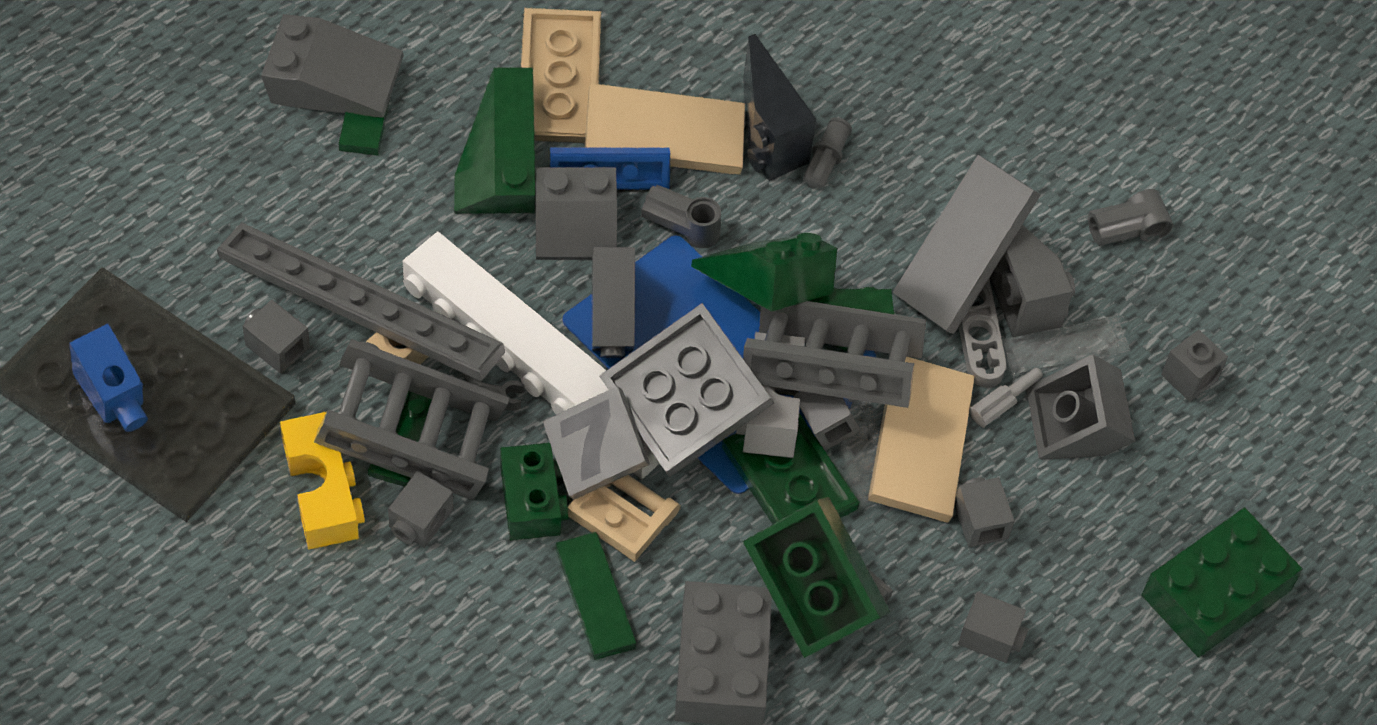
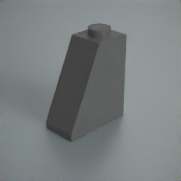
M593 247L591 260L592 351H600V357L623 358L625 357V351H633L635 247Z

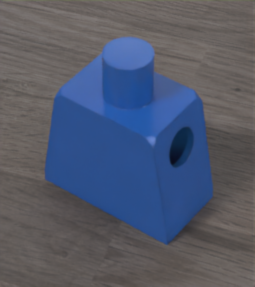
M109 324L70 342L73 375L103 421L109 423L118 418L126 432L134 431L144 425L148 417L141 408L143 404L142 382Z

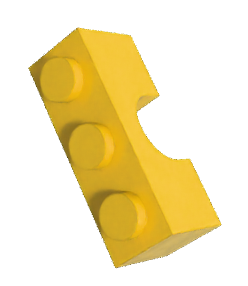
M326 412L280 421L282 441L290 475L312 473L319 475L325 480L318 489L297 494L299 512L308 550L359 539L358 524L365 523L360 498L352 499L349 487L356 486L351 461L343 463L340 452L314 443L317 430Z

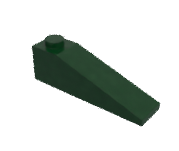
M493 68L454 175V214L535 213L533 68Z

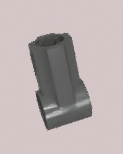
M660 185L652 186L646 195L641 211L643 218L685 235L688 242L694 247L709 248L719 241L721 236V207L712 198L697 197L691 199Z
M1155 189L1140 191L1131 196L1126 203L1089 211L1087 217L1089 231L1094 242L1099 246L1135 237H1140L1142 241H1148L1147 237L1156 235L1163 238L1173 229L1170 215L1160 193Z

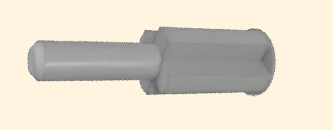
M1034 368L1009 387L1006 385L999 386L970 407L969 413L972 419L980 427L985 428L989 423L1017 404L1016 396L1043 377L1042 371L1039 368Z

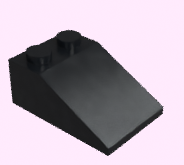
M756 34L748 36L743 77L749 146L748 158L752 167L756 171L762 170L767 179L771 181L810 163L816 118Z

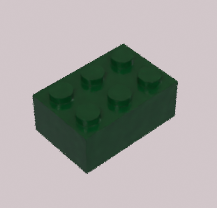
M829 497L809 504L742 541L804 658L890 613L887 604Z
M1244 507L1152 572L1142 592V597L1199 658L1293 589L1303 568Z

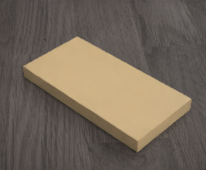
M524 8L521 68H533L534 141L585 143L590 83L599 84L601 11Z
M590 83L585 148L670 147L671 167L741 174L743 168L745 103Z
M906 357L905 362L915 363L909 408L886 404L884 406L868 500L948 523L954 511L975 376Z

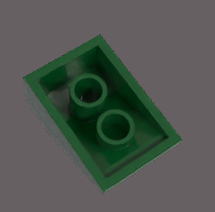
M801 233L792 237L753 242L692 259L691 267L772 312L832 294L838 248L823 241L817 234Z

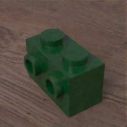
M540 443L500 447V469L509 540L561 536V521L568 520V506L566 495L558 496L557 483H563V477L556 458H553L551 444Z

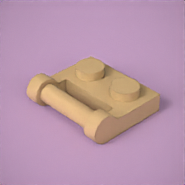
M627 475L573 500L568 506V517L590 532H597L600 539L635 562L661 530L678 514L680 504L671 498L665 500L630 475ZM613 484L653 511L654 514L651 517L607 487Z

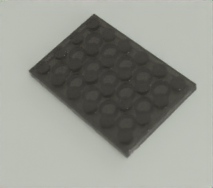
M103 267L0 369L1 395L186 523L296 404L293 394ZM106 324H109L142 382L143 404L141 408L148 417V420L140 428L131 432L124 430L118 418L105 423L73 375L70 342Z

